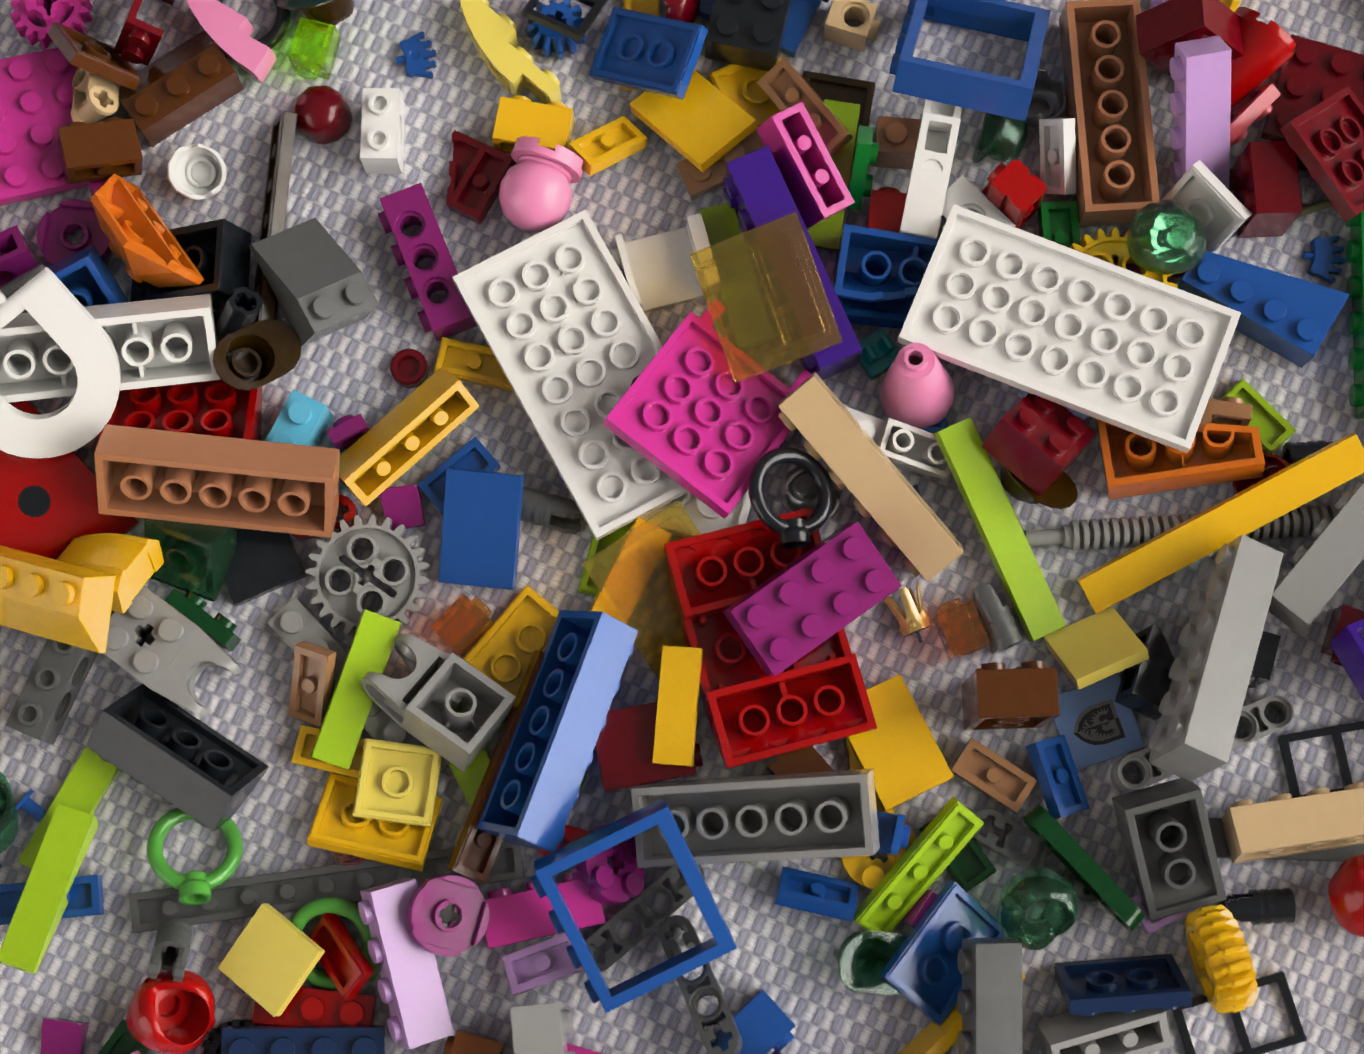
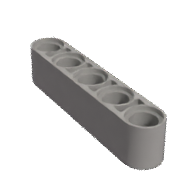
M1275 694L1242 707L1239 722L1244 727V735L1242 739L1234 737L1231 751L1290 725L1294 718V709L1289 699ZM1267 704L1277 709L1279 713L1277 724L1271 723L1266 719L1264 709ZM1147 747L1115 762L1110 771V778L1115 788L1129 793L1174 774L1149 764L1152 749ZM1127 763L1134 765L1139 771V780L1136 784L1127 782L1123 777V767Z

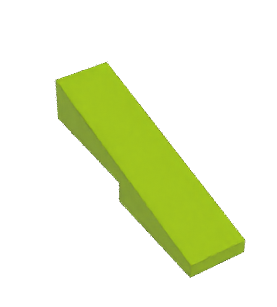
M57 803L0 948V964L33 975L36 974L69 903L66 898L99 827L95 815Z

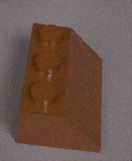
M203 30L152 62L149 66L138 71L137 74L140 76L141 81L135 91L121 85L119 100L130 116L134 118V122L151 147H154L243 90L244 87L220 48Z

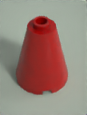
M1238 7L1235 11L1240 16L1244 55L1231 60V109L1292 58L1296 52L1294 48L1297 46L1290 35L1272 20L1268 25L1257 20L1260 13L1247 7Z

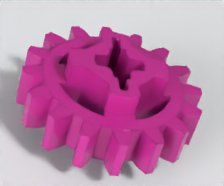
M90 0L11 1L14 12L10 13V17L20 37H26L31 46L39 41L45 50L48 49L50 43L54 42L48 35L53 22H58L85 34L87 30L83 22L88 23L93 20L89 12L93 9Z

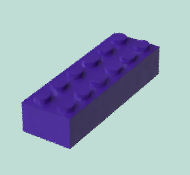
M769 146L728 162L726 177L723 178L725 198L731 209L735 207L738 209L740 231L746 242L752 240L754 244L753 247L756 254H753V258L760 274L764 275L767 273L771 287L768 288L775 307H783L786 321L783 323L791 342L796 340L799 342L801 351L799 359L803 369H806L811 374L816 372L822 380H825L857 366L862 348Z

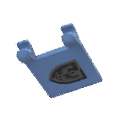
M1119 673L1078 690V688L1063 693L1060 691L1058 682L1060 716L1055 718L1053 722L1058 735H1065L1077 770L1145 747L1132 709L1115 702L1121 683Z

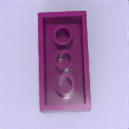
M856 521L846 523L722 612L765 675L775 677L901 587V584L859 522Z

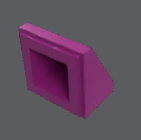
M417 484L387 488L380 494L385 519L387 517L392 519L391 530L394 531L401 524L406 529L426 526L421 492Z
M53 1017L43 1018L41 1054H83L89 1023Z

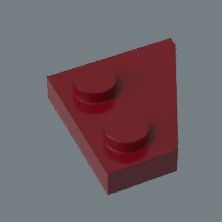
M454 130L451 141L454 144L453 158L449 162L451 183L447 188L446 205L451 211L481 225L499 195L500 183L508 169L517 163L511 155Z

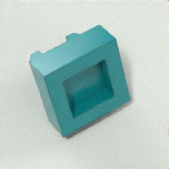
M883 327L859 342L862 348L859 364L871 381L885 373L892 364L899 350Z

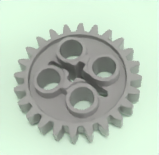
M371 514L368 524H364L362 518L359 515H355L354 526L352 527L343 519L340 520L341 532L336 533L333 531L332 538H330L331 540L328 543L316 540V544L322 549L321 554H309L308 556L317 562L315 568L305 569V573L315 576V581L307 584L306 589L317 590L318 595L310 602L313 605L324 604L319 616L324 618L332 614L334 616L330 625L332 628H336L344 622V634L350 635L355 627H357L364 610L363 601L365 597L372 592L379 593L383 599L381 609L376 612L379 615L393 620L399 619L408 625L410 621L406 612L408 610L417 613L421 611L414 601L416 598L427 599L428 597L419 588L420 585L431 583L430 579L421 576V572L430 568V564L418 561V558L426 551L424 548L412 549L417 537L411 535L404 539L403 535L406 527L403 524L393 531L391 530L392 519L389 517L379 526L375 514ZM361 540H369L373 544V553L366 560H358L354 554L355 545ZM346 556L368 571L375 567L373 575L393 588L397 595L391 597L369 582L362 586L361 583L364 578L340 561V557ZM394 561L402 562L405 567L403 578L397 582H390L385 575L386 567ZM347 571L351 577V584L347 590L337 592L333 588L332 579L337 572Z

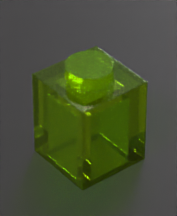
M300 17L288 55L293 70L299 76L308 80H317V77L329 80L341 43L335 25Z

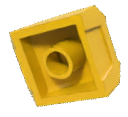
M97 533L75 538L57 558L59 561L116 575L111 610L122 614L129 608L134 597L153 573L157 572L164 563L159 540L117 533Z

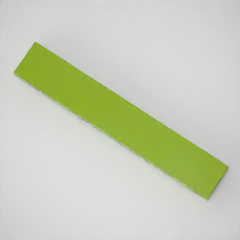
M971 417L934 433L1028 641H1036L1065 627L1066 623L987 451L981 447L983 443Z

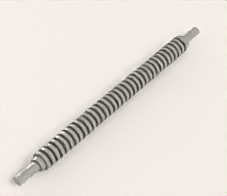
M1322 505L1317 508L1315 506H1308L1307 509L1306 507H1298L1245 536L1254 540L1258 538L1261 540L1267 539L1268 537L1270 539H1277L1278 536L1279 538H1287L1288 536L1295 538L1298 535L1300 537H1307L1308 535L1312 537L1310 534L1325 516L1332 521L1339 511L1333 507L1334 505H1328L1327 507ZM1190 513L1188 517L1187 514H1179L1178 517L1176 514H1172L1168 518L1166 515H1160L1158 518L1157 516H1149L1148 519L1146 516H1140L1139 519L1137 517H1130L1129 520L1126 517L1119 518V521L1117 518H1110L1109 522L1105 518L1100 519L1099 524L1096 519H1090L1089 525L1087 520H1080L1079 525L1076 520H1072L1069 522V525H1062L1061 529L1024 531V534L1030 546L1062 544L1064 548L1070 547L1072 551H1078L1079 547H1081V550H1088L1089 546L1092 550L1099 549V546L1102 549H1108L1109 545L1113 549L1118 548L1119 544L1122 548H1128L1129 543L1131 547H1137L1139 543L1141 545L1197 514Z

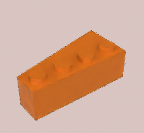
M1097 419V431L1109 500L1263 477L1265 461L1258 427L1213 423L1199 425L1188 453H1184Z

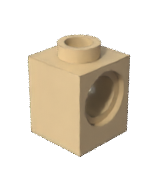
M833 0L825 22L823 39L864 52L868 40L875 41L881 24V20L875 18L878 5L865 0ZM849 19H856L860 21L862 25L859 27H851L847 25L845 21Z

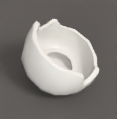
M197 143L179 147L174 151L167 163L168 180L176 192L188 199L204 200L215 196L221 191L227 179L226 164L220 154L203 144Z

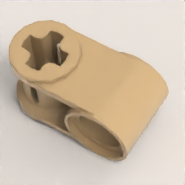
M78 67L73 79L74 92L71 110L73 122L98 123L103 122L106 116L114 114L119 107V90L121 85Z

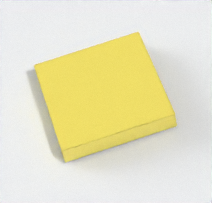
M1113 606L1044 636L1046 647L1078 690L1149 659L1148 650Z
M365 738L352 816L361 819L431 827L442 756L428 746Z
M262 903L218 966V969L272 1016L278 1017L282 1015L325 950L269 903Z

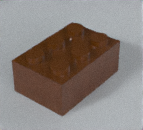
M1044 661L1022 662L1021 667H1016L1015 669H1005V663L1002 662L981 664V668L976 669L961 684L964 731L1041 728L1060 716L1057 667L1045 668Z

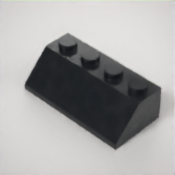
M143 683L102 710L86 747L97 753L101 759L112 763L130 775L134 781L145 785L161 796L164 801L176 806L194 818L198 824L209 828L213 832L234 816L269 767L172 701L149 689Z

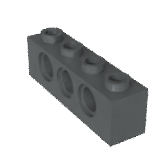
M47 639L5 725L37 740L54 745L98 653Z

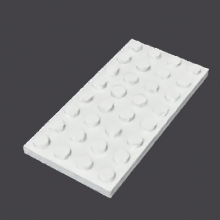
M953 204L897 342L904 345L911 343L924 344L940 359L1188 453L1241 312Z
M586 209L452 277L457 290L596 541L635 521L638 517L641 518L689 492L602 424L663 345Z

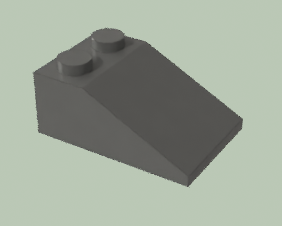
M316 218L252 243L249 246L293 330L298 334L302 346L365 319L379 305L361 270Z
M1179 778L1112 797L1120 834L1150 921L1227 900L1201 788L1193 781L1190 782Z

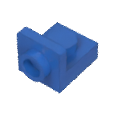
M877 811L880 848L877 853L896 856L899 853V848H907L911 826L904 825L906 815H894Z

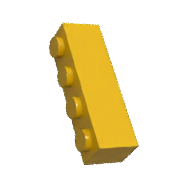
M441 367L340 455L339 479L366 507L480 407L459 379Z

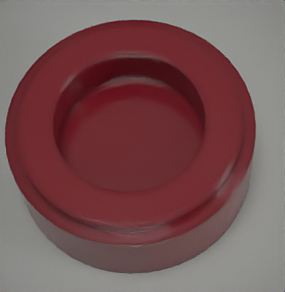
M404 349L396 353L392 358L390 371L394 380L400 386L415 388L427 379L429 366L422 353L415 349Z

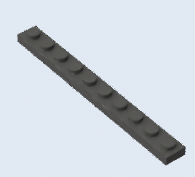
M502 841L486 884L525 879L521 846ZM450 848L429 851L422 872L378 861L365 860L230 879L212 888L211 900L200 905L181 903L179 901V890L175 888L130 893L132 933L157 931L159 925L168 919L178 918L193 926L249 918L254 916L262 903H269L279 913L297 911L310 901L325 897H336L356 903L362 901L361 890L401 878L416 879L419 888L422 882L430 877H437L442 874L462 875L447 869L455 849ZM471 880V881H473L476 885H483L482 883H478V882H476V881H474V880Z

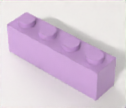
M1220 36L1175 43V57L1170 59L1169 64L1170 74L1174 80V93H1171L1169 98L1170 109L1174 115V127L1170 128L1169 132L1171 147L1174 150V161L1170 162L1169 166L1173 184H1176L1190 167L1200 160L1229 189L1232 50Z
M401 878L361 890L362 901L358 902V909L363 924L369 926L372 940L368 941L370 957L374 964L378 963L382 979H379L377 984L380 997L384 1003L388 1002L391 1018L387 1019L389 1034L393 1042H398V1046L410 1050L454 1035V1030L435 954L422 948L409 934L407 912L410 900L418 889L416 879Z

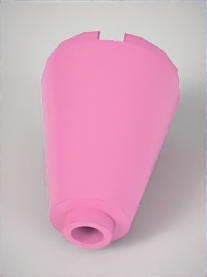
M911 343L904 346L898 352L880 384V403L889 418L916 428H927L938 424L952 407L955 395L954 383L949 372L928 346L921 343Z

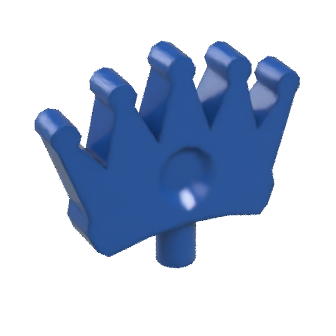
M420 32L399 43L404 55L395 57L396 64L406 63L405 73L409 78L422 77L432 79L434 77L432 71L427 72L426 70L437 67L434 60H428L436 57L437 53L435 50H426L428 47H432L431 40L420 41L425 38L424 32Z
M1340 236L1316 237L1310 242L1311 252L1303 251L1302 253L1303 259L1311 260L1307 271L1309 275L1316 276L1329 284H1333L1336 281V278L1331 277L1330 274L1339 275L1342 269L1337 268L1334 264L1342 265L1346 259L1335 255V253H1342L1344 247L1331 243L1339 241Z

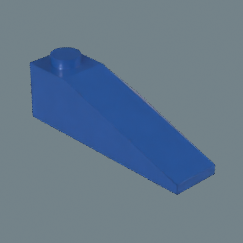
M844 224L834 273L833 287L838 298L872 303L916 296L939 239Z

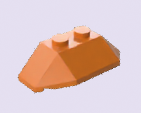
M113 174L90 198L100 227L110 241L108 247L126 264L124 270L133 280L138 283L146 281L158 288L200 285L205 280L137 185Z

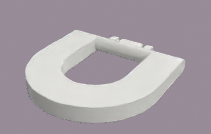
M46 267L8 298L0 290V329L24 310H27L71 359L77 372L78 384L74 396L64 407L47 414H30L18 410L0 394V450L26 458L57 457L73 452L89 443L102 431L105 424L110 420L116 407L121 384L120 364L117 352L109 336L58 277Z

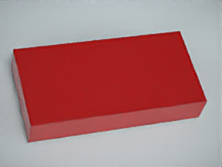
M325 913L308 937L325 950L319 962L344 1000L354 999L375 971L337 914Z

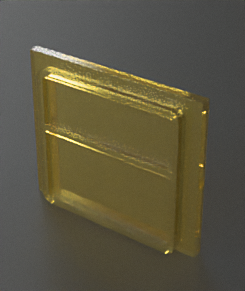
M797 212L749 231L741 232L739 235L690 254L735 383L782 365H789L795 360L843 342Z
M676 500L636 528L629 530L627 534L582 563L617 619L638 630L634 645L657 678L660 677L662 645L686 647L671 586L664 543L700 535L699 530L679 500Z

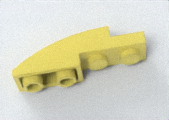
M460 0L464 21L471 40L480 57L497 80L512 95H519L526 88L544 104L550 101L561 102L560 81L548 69L541 71L533 64L534 60L524 48L518 46L515 23L506 14L500 13L498 15L490 8L488 0Z

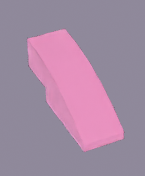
M186 0L201 26L225 55L243 71L263 83L275 64L277 57L269 47L250 37L254 27L248 19L217 0Z

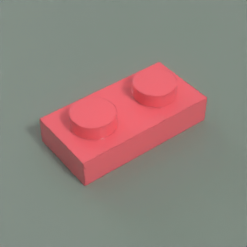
M1273 83L1256 87L1231 109L1230 146L1239 143L1248 134L1246 129L1254 121L1263 119L1272 111L1273 107L1271 104L1281 95Z

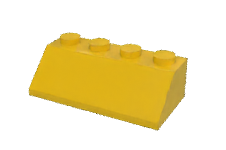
M0 545V625L93 652L105 653L116 575Z

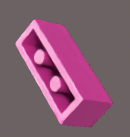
M803 102L771 116L756 129L764 146H769L796 207L808 229L855 203Z
M577 872L565 874V882L558 883L557 886L579 929L607 923L603 904L595 901L588 894L592 890L588 887L586 880L580 882ZM532 882L525 883L527 891L511 894L510 887L487 892L488 899L484 901L487 902L489 908V923L485 932L488 949L558 934L548 913L553 910V907L547 896L539 897Z

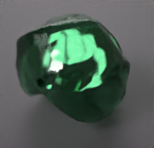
M1171 200L1149 203L1137 210L1131 218L1127 233V249L1134 263L1148 272L1160 275L1184 273L1194 268L1203 259L1206 252L1207 237L1204 227L1196 216L1187 212L1180 203Z
M1045 867L1027 869L1013 875L1002 888L1000 901L995 912L996 922L1004 936L1022 942V948L1035 951L1041 950L1049 946L1058 935L1067 932L1074 925L1078 917L1079 901L1072 883L1061 875L1056 874L1054 870Z

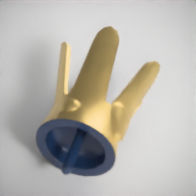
M917 583L918 603L911 588H902L900 591L906 616L892 597L887 596L883 600L899 622V631L902 633V636L905 637L916 633L919 642L922 643L923 640L919 631L931 625L928 614L923 609L920 584Z

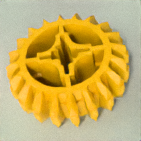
M1222 904L1196 908V911L1187 913L1184 923V933L1187 938L1186 945L1198 978V984L1201 985L1204 996L1208 998L1209 1004L1218 1013L1223 1014L1228 1012L1236 1013L1245 1010L1246 1007L1253 1006L1257 999L1258 985L1255 980L1256 973L1253 969V960L1250 957L1243 932L1240 931L1238 922L1233 918L1232 913Z

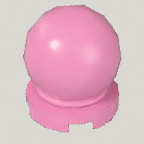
M523 136L517 138L512 150L511 157L517 164L508 169L500 183L499 201L504 216L515 227L537 233L562 222L570 209L572 190L569 183L572 184L580 181L583 173L581 168L583 160L574 152L557 144L554 151L538 146L540 138Z

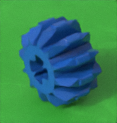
M549 0V5L547 6L541 2H538L536 5L537 12L577 29L584 20V18H581L582 9L579 5L571 7L570 0H563L560 4H557L556 0ZM527 19L530 25L525 30L526 36L532 39L531 47L534 51L542 49L543 57L546 59L555 52L557 58L562 61L564 51L567 50L575 55L577 53L576 44H584L586 41V35L583 36L581 41H578Z

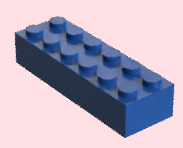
M560 610L544 650L543 661L479 821L478 829L514 845L555 853L558 844L564 837L565 824L570 811L579 797V787L585 771L592 762L593 750L597 739L606 725L609 707L613 697L620 688V678L627 660L633 653L634 641L638 630L604 612Z

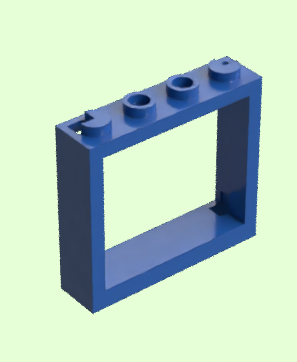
M910 0L889 69V74L896 75L892 92L1026 121L1051 10L1006 0ZM923 20L1027 42L1019 80L913 57Z
M664 797L556 850L555 853L551 852L534 861L536 875L531 877L533 886L540 898L548 897L553 907V910L548 912L550 919L558 934L565 931L571 945L566 947L568 955L576 969L583 967L588 977V980L584 981L587 993L594 1004L599 1001L601 1002L606 1013L737 949L733 936ZM658 825L713 938L609 989L553 876Z

